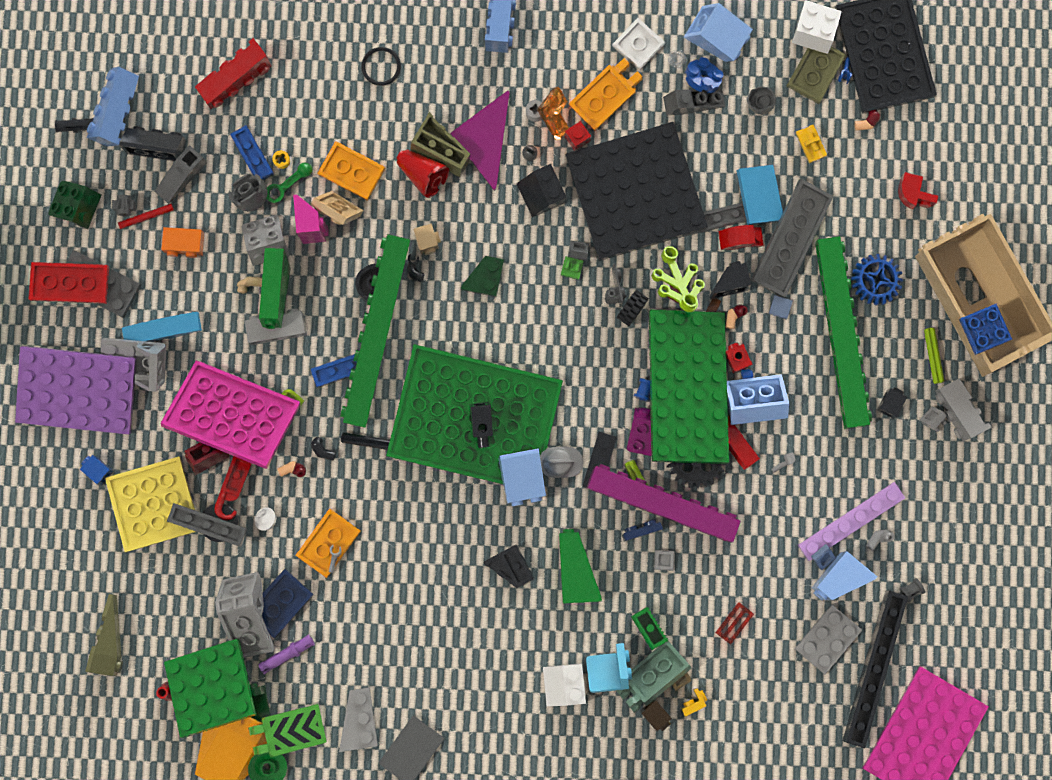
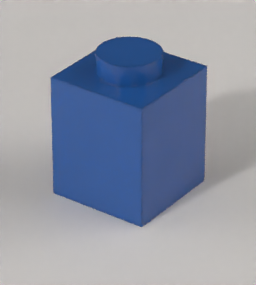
M95 455L86 457L81 463L82 467L80 468L97 485H102L106 481L105 478L114 472Z

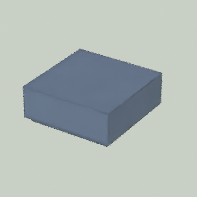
M774 295L768 314L787 320L793 301Z
M826 544L811 556L821 571L836 559Z

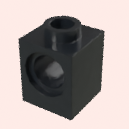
M889 388L885 392L877 411L895 419L898 417L907 396L903 395L904 392L898 388Z

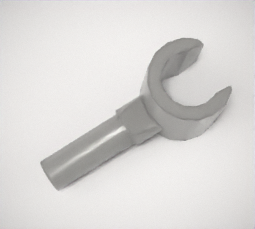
M794 453L783 455L785 461L771 469L773 473L787 465L793 464L796 460Z
M334 545L330 547L332 557L328 572L331 573L334 571L337 557L342 553L341 547L338 553H333Z

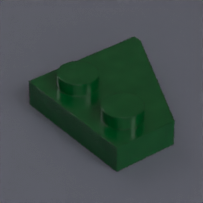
M485 256L462 284L461 290L497 297L504 259Z

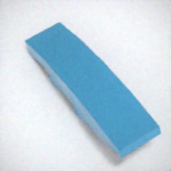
M199 312L180 314L122 327L124 340L147 342L172 339L202 331Z

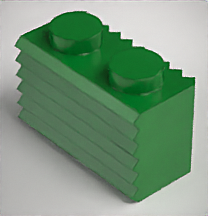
M648 607L631 616L651 650L668 641V638H665L664 631H661L662 628H659L658 621H655L656 618H653V614H651Z

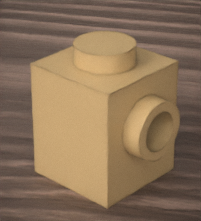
M432 223L413 229L421 254H433L436 252V249H439L438 243L441 240L438 231L434 232Z

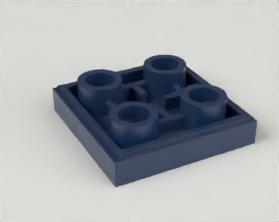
M652 520L643 524L644 527L639 529L637 525L624 529L625 533L622 534L623 541L626 542L663 530L662 524Z

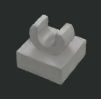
M932 406L922 416L920 421L923 425L939 432L940 430L937 426L940 423L945 425V418L947 416L943 411Z

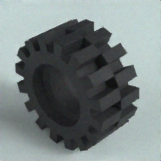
M636 290L616 318L630 326L649 298Z

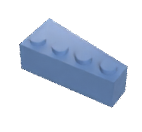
M516 0L489 1V19H487L485 34L486 51L508 53V48L512 47L513 36H510V29H514L515 18L511 17L512 11L516 10Z

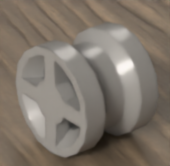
M538 100L530 101L526 106L527 118L532 122L542 120L545 114L543 103Z

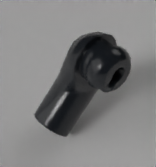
M315 437L311 442V448L316 456L334 461L336 451L325 449L322 438Z

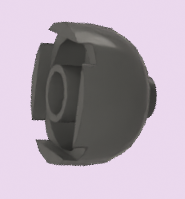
M246 174L233 183L232 186L234 188L232 192L229 190L228 193L231 202L238 209L247 212L262 207L268 196L267 186L258 174H255V176Z

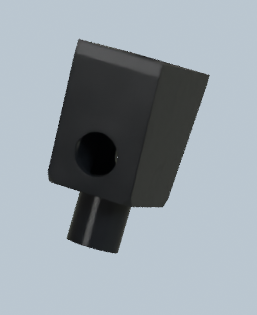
M489 402L469 404L472 435L477 437L478 448L489 447V436H493L491 405ZM485 424V429L479 430V425Z

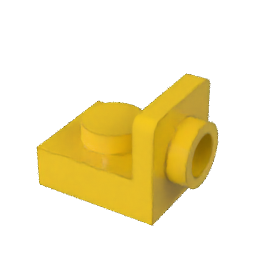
M693 689L698 700L690 699L683 703L684 707L680 709L684 716H688L706 707L705 701H707L703 690Z

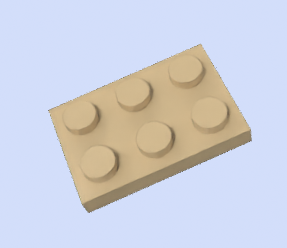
M334 191L315 197L310 204L315 207L318 213L331 217V221L338 225H344L359 218L364 211Z

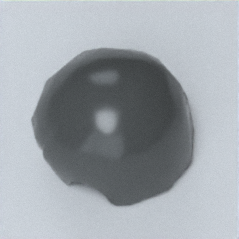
M764 86L752 89L747 97L749 109L755 114L764 115L769 113L776 104L775 93L770 88Z

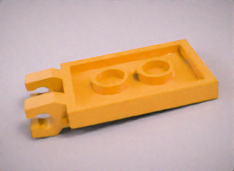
M625 58L615 67L609 64L569 103V106L594 131L636 93L635 86L643 79V76L638 71L628 80L622 75L630 66Z

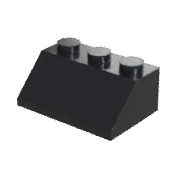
M133 126V129H126L119 142V146L129 155L175 161L185 150L186 140L182 134L177 132L165 134L158 129L145 131L142 127Z

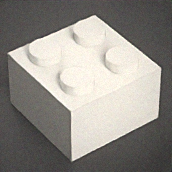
M805 0L792 43L828 54L842 11Z

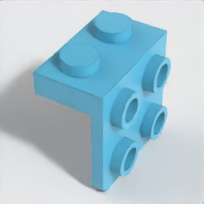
M624 643L616 644L617 653L594 655L586 658L590 692L629 689L628 680L632 679L631 668H627L626 662H630L629 650H625Z

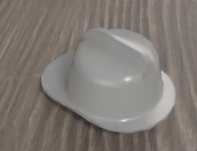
M551 447L544 450L540 455L542 473L548 477H573L580 473L583 467L582 455L573 447Z

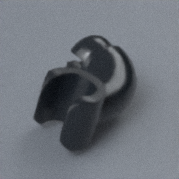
M409 254L408 274L413 281L423 282L424 273L419 272L415 268V265L419 262V256H417L415 262H411V254Z

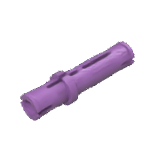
M308 634L301 640L290 643V646L259 663L258 666L261 672L265 675L289 659L300 656V653L315 645L312 637Z

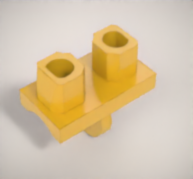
M814 124L796 131V136L809 163L827 156Z

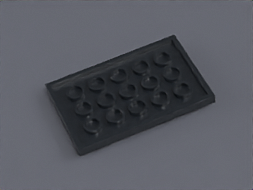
M855 0L835 6L836 10L842 11L839 26L862 114L872 110H882L937 96L912 0Z

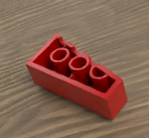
M254 38L248 41L250 45L246 49L240 48L235 52L236 56L233 60L223 62L219 67L220 71L211 72L195 86L210 109L221 106L224 102L223 100L235 96L240 88L249 86L254 82V78L264 75L270 70L272 65Z

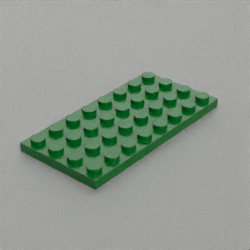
M650 309L649 356L652 462L728 464L725 313Z

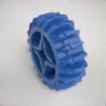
M880 254L875 255V260L872 255H869L868 260L862 258L861 263L855 265L857 269L852 270V273L856 275L851 277V281L856 282L852 285V288H858L855 295L861 293V301L865 297L868 298L867 304L874 300V305L877 306L880 300L881 304L884 305L886 304V299L891 302L893 300L892 296H898L896 290L902 289V286L897 284L903 282L902 278H898V276L902 275V271L896 272L899 265L896 264L893 267L892 263L894 260L891 259L887 262V255H884L882 260L880 259ZM869 266H878L874 273L864 272L865 268ZM885 269L890 274L891 281L884 275ZM878 275L881 281L875 286L876 283L873 278ZM862 278L869 283V290L864 286ZM887 286L890 288L886 293L875 294L878 287L885 288Z

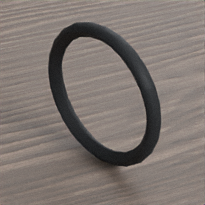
M377 47L366 53L361 63V69L364 77L370 83L384 86L392 83L398 77L401 70V62L393 50L386 47ZM377 51H386L392 54L397 62L396 73L391 79L384 82L371 79L365 69L366 60L372 53Z

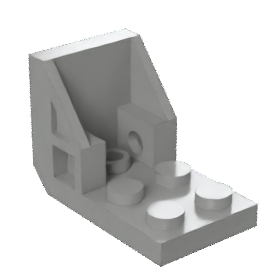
M113 338L101 339V354L137 358L136 385L147 391L156 392L165 383V344Z
M259 572L222 580L215 604L216 613L228 640H240L243 658L273 652L275 646L262 618L264 602Z

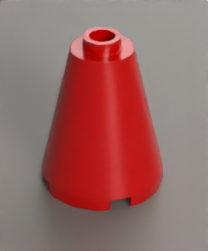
M409 149L402 150L397 155V165L426 198L433 197L439 192L438 186L445 184L450 171L445 164Z

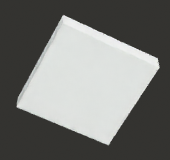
M637 18L612 46L640 71L665 45V42Z

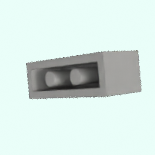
M298 309L287 310V313L283 315L282 328L267 329L262 327L259 315L251 316L249 320H245L247 339L251 346L307 336L304 313L298 311Z

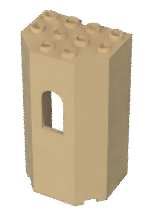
M981 214L969 222V225L964 223L958 226L952 233L947 232L941 235L935 242L932 240L918 249L919 253L915 256L982 377L1052 341V321L991 214L987 216ZM960 268L969 269L986 298L970 306L955 280L956 271ZM997 304L1012 340L975 355L959 319Z

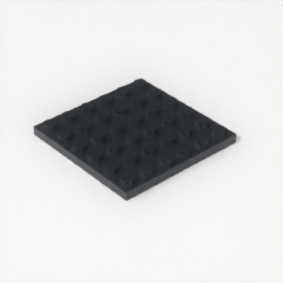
M674 122L565 154L599 261L708 228Z

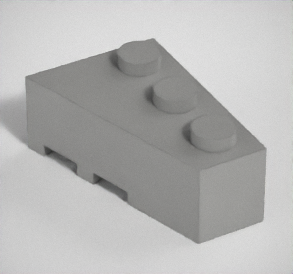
M960 378L935 391L936 400L945 408L946 418L949 422L952 421L955 427L954 433L958 439L965 441L992 428L989 423L985 424L979 416L982 412L973 405L971 401L972 396Z

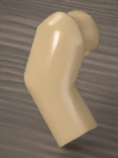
M244 278L237 283V292L245 294L248 291L247 287H262V278Z

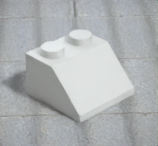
M582 663L543 667L547 706L586 704Z

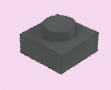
M571 240L568 257L587 260L589 243Z

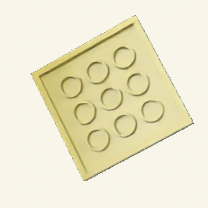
M180 456L105 478L125 552L196 532L167 522L173 503L195 510Z

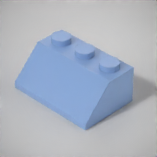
M782 374L727 381V406L731 425L788 418L789 401Z

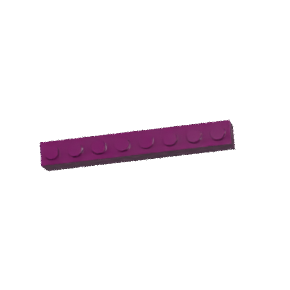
M602 464L599 467L594 466L586 489L726 542H734L741 522L736 519L737 515L726 512L724 515L718 512V508L710 505L707 508L700 505V501L692 498L687 501L682 499L683 495L673 491L671 494L664 492L665 488L658 485L650 487L646 485L647 481L639 478L635 480L629 479L628 474L618 471L616 474L611 472V468Z

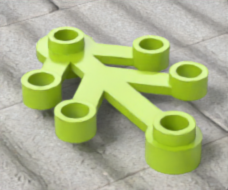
M667 246L664 248L661 257L665 263H668L674 278L665 274L661 269H655L651 277L656 282L662 280L679 290L680 294L671 290L668 285L663 284L658 289V295L663 298L670 297L679 302V306L684 311L693 312L698 307L697 295L704 289L705 283L701 279H696L692 285V291L688 293L686 287L691 278L697 274L698 266L693 263L689 264L686 268V274L682 278L675 261L678 251L672 246Z

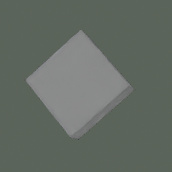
M655 550L654 570L674 571L675 551Z

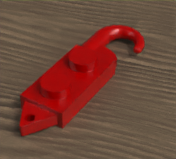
M233 456L215 503L214 510L218 518L230 520L237 514V511L234 510L232 514L225 515L222 512V507L225 501H235L239 498L252 463Z

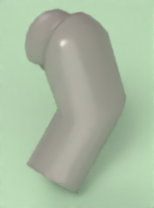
M887 529L875 531L866 547L874 551L880 542L893 541L894 534Z

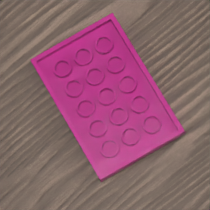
M196 360L162 419L161 426L267 469L300 407V402Z
M919 666L862 769L881 780H948L989 706Z

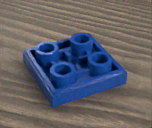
M997 304L959 319L975 355L1012 340Z

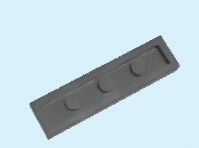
M173 503L167 522L239 547L242 546L247 532V528Z

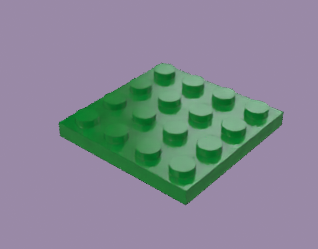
M239 639L227 641L164 662L180 738H186L256 715Z

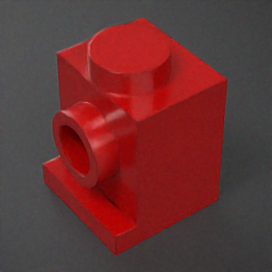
M737 342L727 346L726 358L733 374L753 365L744 344L739 345ZM740 353L742 358L736 359L735 354Z

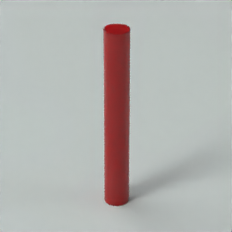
M171 203L118 222V226L120 229L174 211L173 205Z

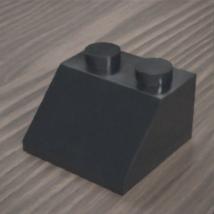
M551 164L533 171L516 183L532 218L567 201V197Z
M740 261L729 264V267L726 268L711 292L710 300L748 291L751 281L746 263L741 264Z

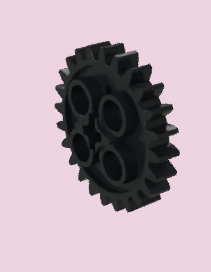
M670 462L666 468L673 469L669 474L677 475L675 481L682 479V486L688 482V488L695 484L696 489H699L700 483L707 487V481L714 484L713 477L720 479L718 472L724 473V469L721 466L727 464L710 463L711 470L709 472L702 470V463H690L692 471L689 473L682 470L683 463Z

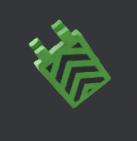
M318 704L262 718L261 725L248 728L250 735L264 732L267 744L253 747L254 755L269 752V756L274 757L327 742Z

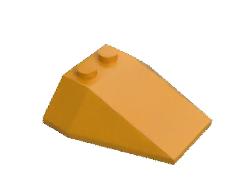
M249 717L203 732L195 775L204 780H244L249 775L248 765L254 756L253 747L267 744L264 732L250 735L248 728L261 725L262 723Z

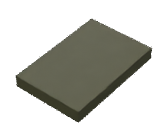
M832 46L828 54L807 48L786 87L820 104L846 54Z

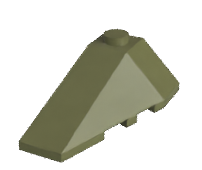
M109 594L102 614L104 624L100 625L99 629H97L96 636L98 642L91 648L85 672L117 676V673L121 672L123 661H121L117 595Z

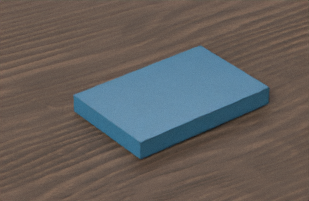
M766 165L736 170L747 225L778 222L783 214L774 166Z

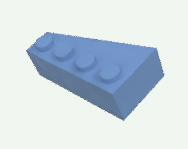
M114 67L109 70L106 76L107 84L100 92V103L96 105L93 115H95L93 122H90L87 128L88 139L107 147L119 146L121 139L118 136L125 129L126 124L123 123V118L129 114L130 104H128V100H132L139 78L138 75L120 67Z

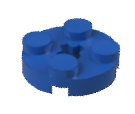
M704 57L690 62L685 70L687 83L699 92H702V90H706L708 93L715 92L722 83L724 76L721 70Z

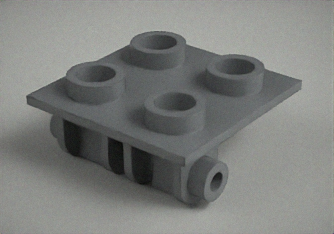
M613 264L612 274L615 288H610L606 291L605 302L609 305L619 303V307H621L626 295L624 287H620L622 279L620 268L616 269V265Z

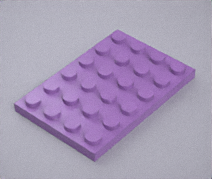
M21 346L15 423L131 434L137 358Z

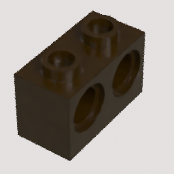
M653 700L649 705L644 706L640 710V713L656 731H664L671 724L669 721L672 718L657 700Z

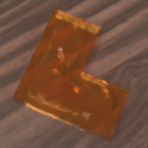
M559 86L550 91L537 109L555 140L561 139L565 131L569 129L560 113L568 101Z

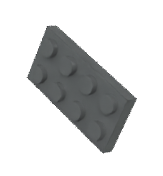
M75 250L72 251L66 262L73 264H100ZM109 268L107 304H95L124 318L141 284Z

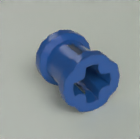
M640 378V385L637 393H634V397L650 402V381Z

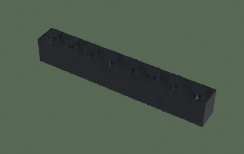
M885 591L843 736V742L861 748L866 747L908 596L892 591Z

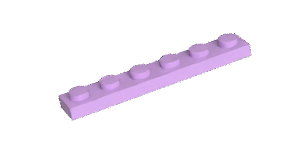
M893 482L798 544V547L806 559L810 561L812 560L811 556L825 544L829 548L905 499L896 483Z

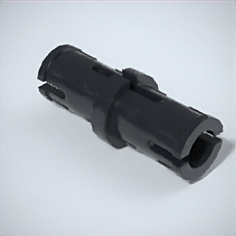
M94 118L55 120L56 133L67 131L78 133V131L87 130L90 122H93Z

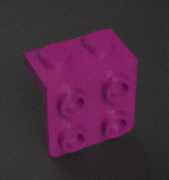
M635 407L627 450L652 456L651 410L645 407Z

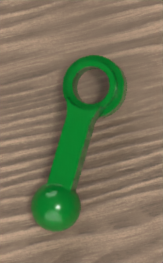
M306 162L301 163L297 171L282 184L269 185L267 187V200L272 203L281 202L289 188L303 177L306 178L312 174V166ZM274 188L280 190V196L277 199H272L270 196V192Z

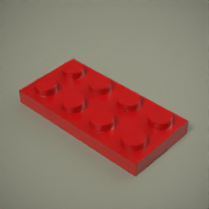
M31 262L29 300L107 304L109 266L100 264Z

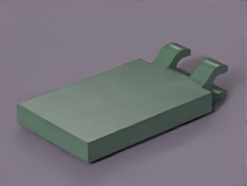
M667 641L631 669L632 679L628 680L629 689L616 691L623 700L629 696L630 692L634 695L626 703L635 713L640 709L643 702L646 706L649 705L692 668L672 644Z

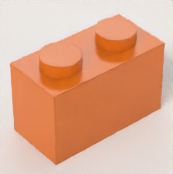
M163 227L161 250L170 257H178V254H185L188 258H197V255L203 256L205 233L200 229Z

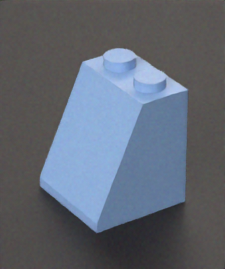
M720 3L701 7L684 38L721 60L728 62L734 61L740 56V50L749 41L750 33L753 29Z
M539 449L499 456L498 460L507 504L511 503L512 506L523 505V501L529 499L531 503L542 501V497L546 496Z
M845 551L839 553L811 588L815 590L813 594L820 600H834L875 580L877 576L849 552Z

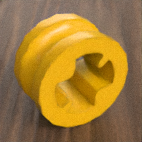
M282 150L274 153L272 160L277 168L285 169L290 165L288 153ZM285 156L284 159L286 160V162H281L280 164H278L279 161L277 160V158Z

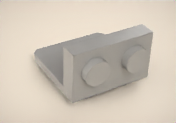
M277 215L242 225L247 253L253 266L264 263L265 248L284 249L286 256H289Z

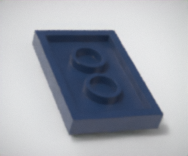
M286 569L263 592L264 608L262 618L269 634L273 638L278 636L314 595Z

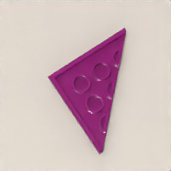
M508 90L450 133L470 153V161L494 191L497 189L510 95Z

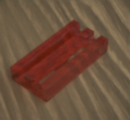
M738 602L715 633L731 645L754 613ZM741 608V612L731 623V625L728 627L725 633H721V631L724 629V627L727 625L730 619L734 616L737 610ZM746 612L748 614L747 617L744 619V621L741 623V625L737 628V630L729 639L727 637L728 634L731 632V630L735 627V625Z

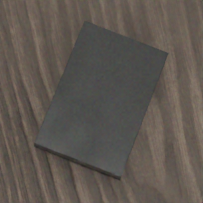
M413 715L378 764L400 780H415L445 738Z

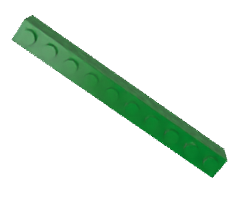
M391 234L382 237L380 248L383 249L382 256H378L376 267L379 270L377 275H373L371 286H374L373 294L369 293L367 305H370L368 313H364L362 324L366 325L364 332L360 331L358 342L361 343L360 350L355 351L353 360L357 363L355 369L351 368L349 380H352L351 388L347 387L345 398L348 401L346 406H342L340 417H343V423L366 428L410 243L408 238Z
M840 236L818 239L815 242L843 427L844 430L867 427L872 421V414L867 409L869 395L864 390L866 376L861 371L863 357L858 352L860 338L855 333L857 319L852 313L854 300L849 294L851 281L847 279L846 275L848 262L844 260L843 256L845 244L844 241L841 242Z

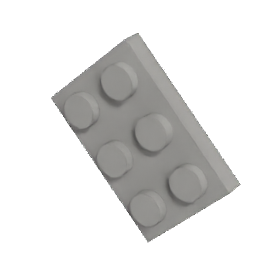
M830 605L794 649L825 675L860 634L862 629L834 605Z

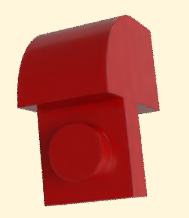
M904 172L901 176L898 195L901 202L910 209H914L917 203L924 208L933 207L937 203L938 195L920 191L923 176Z
M741 225L718 231L721 250L764 246L761 227Z

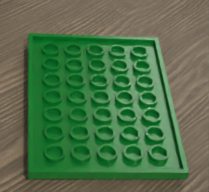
M414 344L386 457L503 485L498 460L499 456L539 449V454L541 455L547 449L563 380ZM489 402L491 405L493 436H489V447L478 448L477 437L472 435L469 404ZM482 423L479 425V430H484L485 424Z

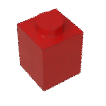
M581 121L565 131L564 137L574 151L591 142V135Z

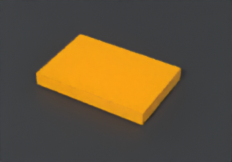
M335 141L317 174L368 201L386 168Z
M329 508L295 556L328 578L331 572H328L332 557L330 547L334 545L333 553H338L340 547L342 549L341 555L337 557L336 567L361 530Z

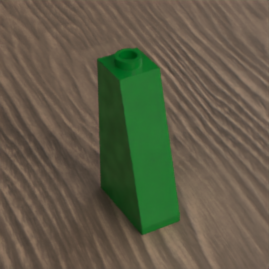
M265 248L259 320L262 327L267 329L282 328L291 270L284 249Z
M563 529V533H559L563 604L602 602V597L579 532H574V529Z

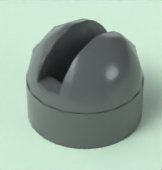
M533 145L525 146L522 151L523 158L527 161L535 160L537 157L536 147ZM526 149L534 152V155L527 152Z

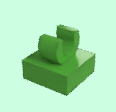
M565 256L561 276L579 280L584 261Z

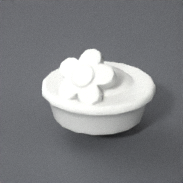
M264 507L255 516V526L261 531L269 530L275 525L277 518L271 508Z

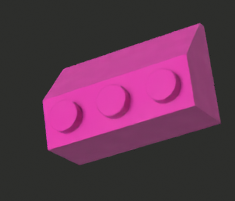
M293 195L296 233L302 243L326 242L325 236H329V231L324 218L301 197Z

